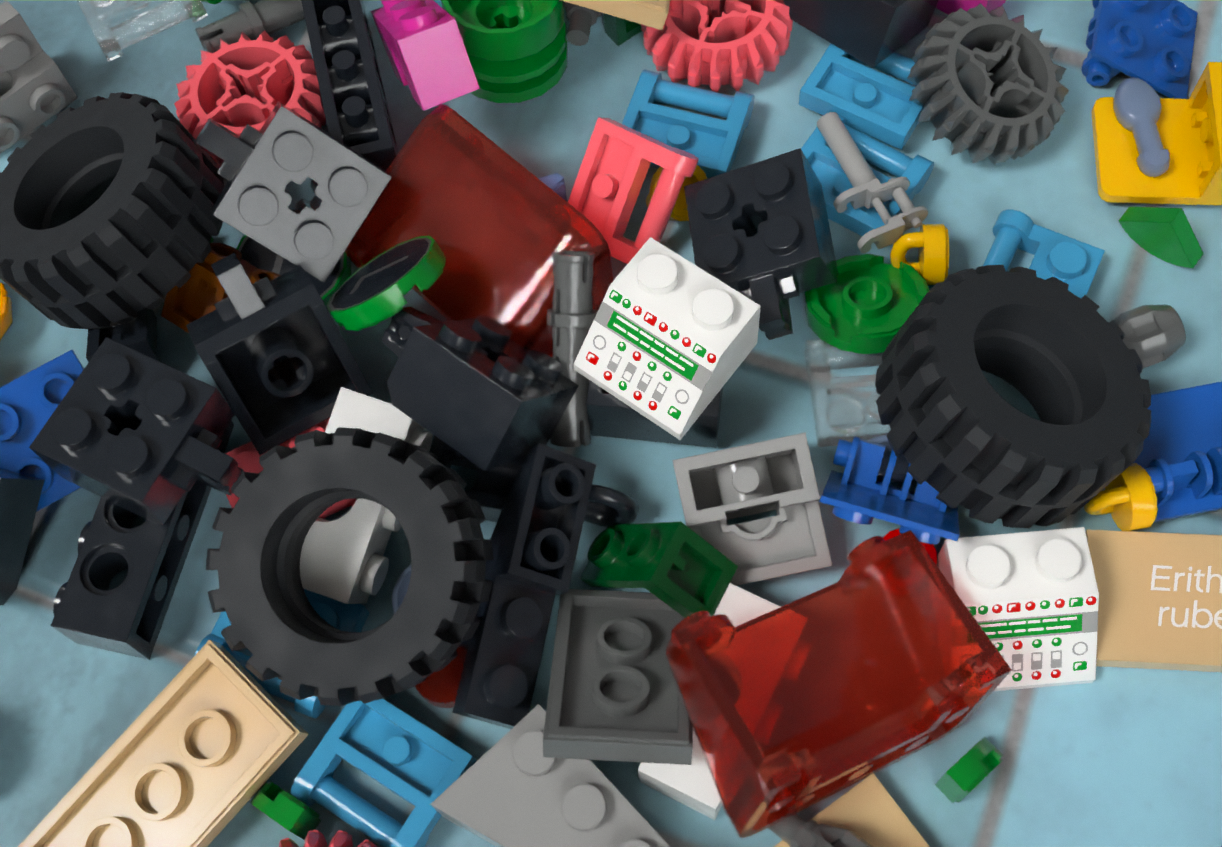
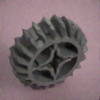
M980 3L976 7L970 8L967 12L960 8L956 12L949 14L941 23H936L925 35L926 39L915 50V55L912 57L915 64L912 66L907 79L916 85L912 90L909 101L924 106L918 122H932L936 128L932 141L946 137L951 141V155L962 153L967 149L972 163L983 161L988 157L996 165L999 162H1005L1010 157L1015 160L1018 157L1025 156L1035 146L1040 145L1050 136L1054 125L1059 122L1061 115L1065 112L1061 103L1064 101V97L1069 90L1059 83L1066 68L1052 62L1057 47H1045L1040 41L1043 29L1031 32L1024 26V14L1009 20L1003 5L988 12Z

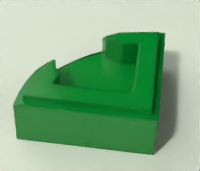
M1129 206L1119 219L1122 228L1134 242L1148 253L1165 262L1185 268H1194L1204 254L1182 208Z
M984 737L939 779L935 786L952 803L955 801L959 803L1003 761L1001 759L1003 754Z
M272 781L265 782L250 802L285 829L304 840L308 831L316 830L322 821L319 819L320 814Z

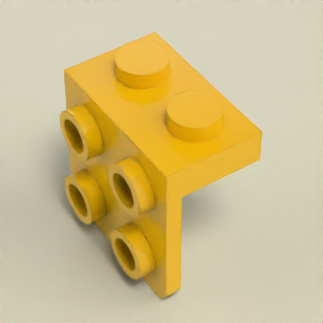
M1222 62L1207 63L1189 99L1160 98L1162 109L1157 127L1164 149L1169 150L1170 166L1164 174L1158 177H1148L1140 171L1137 165L1139 154L1133 133L1124 129L1117 121L1113 110L1114 97H1102L1096 100L1091 116L1098 195L1102 200L1110 203L1222 205Z

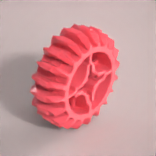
M670 0L669 11L663 30L641 24L644 48L647 50V55L653 57V63L657 71L668 70L671 82L678 83L688 79L689 86L698 88L701 84L710 85L711 90L714 92H718L721 85L729 84L737 92L743 85L744 79L759 85L764 71L775 72L780 56H784L789 47L790 32L793 26V20L789 16L790 7L785 5L783 0Z
M264 30L256 40H251L242 32L239 41L230 45L220 38V49L214 53L201 50L202 64L187 65L186 77L188 80L177 84L180 99L174 103L176 115L180 120L179 122L195 139L209 118L239 136L247 124L260 131L278 101L321 129V126L327 125L311 53L306 50L304 45L295 46L286 35L274 41ZM205 149L220 167L224 160Z

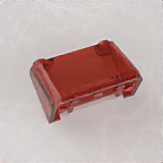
M440 104L420 121L386 169V172L391 176L390 181L345 249L349 259L358 268H361L379 254L399 243L415 237L430 235L447 258L442 274L428 290L424 289L421 292L416 284L412 289L447 320L456 321L476 318L478 315L493 318L511 331L510 339L527 351H540L550 357L553 356L552 326L547 325V310L553 308L554 275L552 252L588 251L595 254L592 296L593 309L597 311L610 284L613 282L610 249L596 226L456 111L443 104Z
M911 530L884 541L882 536H874L865 540L847 556L850 565L837 583L735 627L726 614L711 616L708 611H699L686 617L672 629V637L666 648V657L723 809L739 837L745 838L759 833L945 737L965 723L1012 671Z

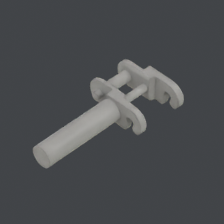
M836 112L823 115L817 122V128L853 188L842 192L834 200L835 209L838 213H842L848 208L847 204L849 202L854 210L865 206L867 209L875 207L885 224L867 232L859 239L857 246L861 253L870 251L872 243H875L879 250L894 244L903 235L905 230L913 227L919 228L928 216V210L924 206L915 207L905 191L910 186L909 179L907 177L891 178L881 184ZM895 199L902 213L891 217L883 203Z

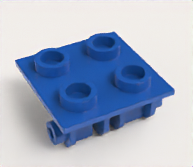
M1093 0L1094 17L1089 21V33L1086 38V46L1091 51L1088 52L1081 68L1087 83L1092 86H1104L1109 83L1111 78L1122 72L1130 77L1146 81L1155 91L1168 98L1187 99L1198 12L1177 0Z
M70 350L0 387V469L44 480L36 512L81 488L59 476L29 448L84 370L74 350Z
M1222 381L1151 395V406L1147 408L1151 410L1149 436L1144 440L1143 450L1133 463L1139 464L1147 471L1154 485L1157 497V516L1154 522L1222 509Z
M854 436L853 442L839 439L833 464L845 467L844 473L831 470L820 502L834 506L832 510L834 515L850 522L865 525L872 524L873 518L900 525L899 532L902 535L923 543L939 544L941 537L958 541V506L950 508L936 499L939 492L926 481L921 485L917 482L915 492L909 491L913 477L908 473V467L901 488L889 485L897 460L893 449L889 457L883 482L881 483L876 480L886 445L864 440Z

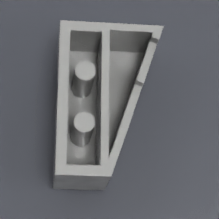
M539 704L430 804L445 819L496 847H670L591 760L543 757L546 712Z

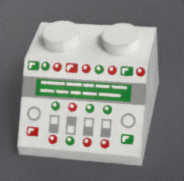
M650 237L610 284L574 362V370L681 440L756 346L761 306Z
M1084 527L958 538V541L945 540L937 556L934 573L955 694L1093 683L1096 680L1099 591Z

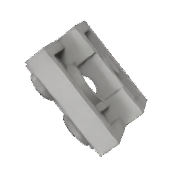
M7 0L0 4V153H2L78 98L57 64L43 51L19 12Z
M806 432L673 460L686 526L738 566L730 582L731 584L737 586L833 566L818 500L820 495ZM776 510L777 513L776 516L733 525H728L727 520L763 512Z

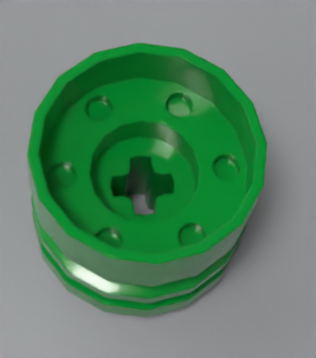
M441 0L442 8L456 20L480 89L471 92L474 96L495 103H521L542 96L559 83L567 69L568 60L564 1Z

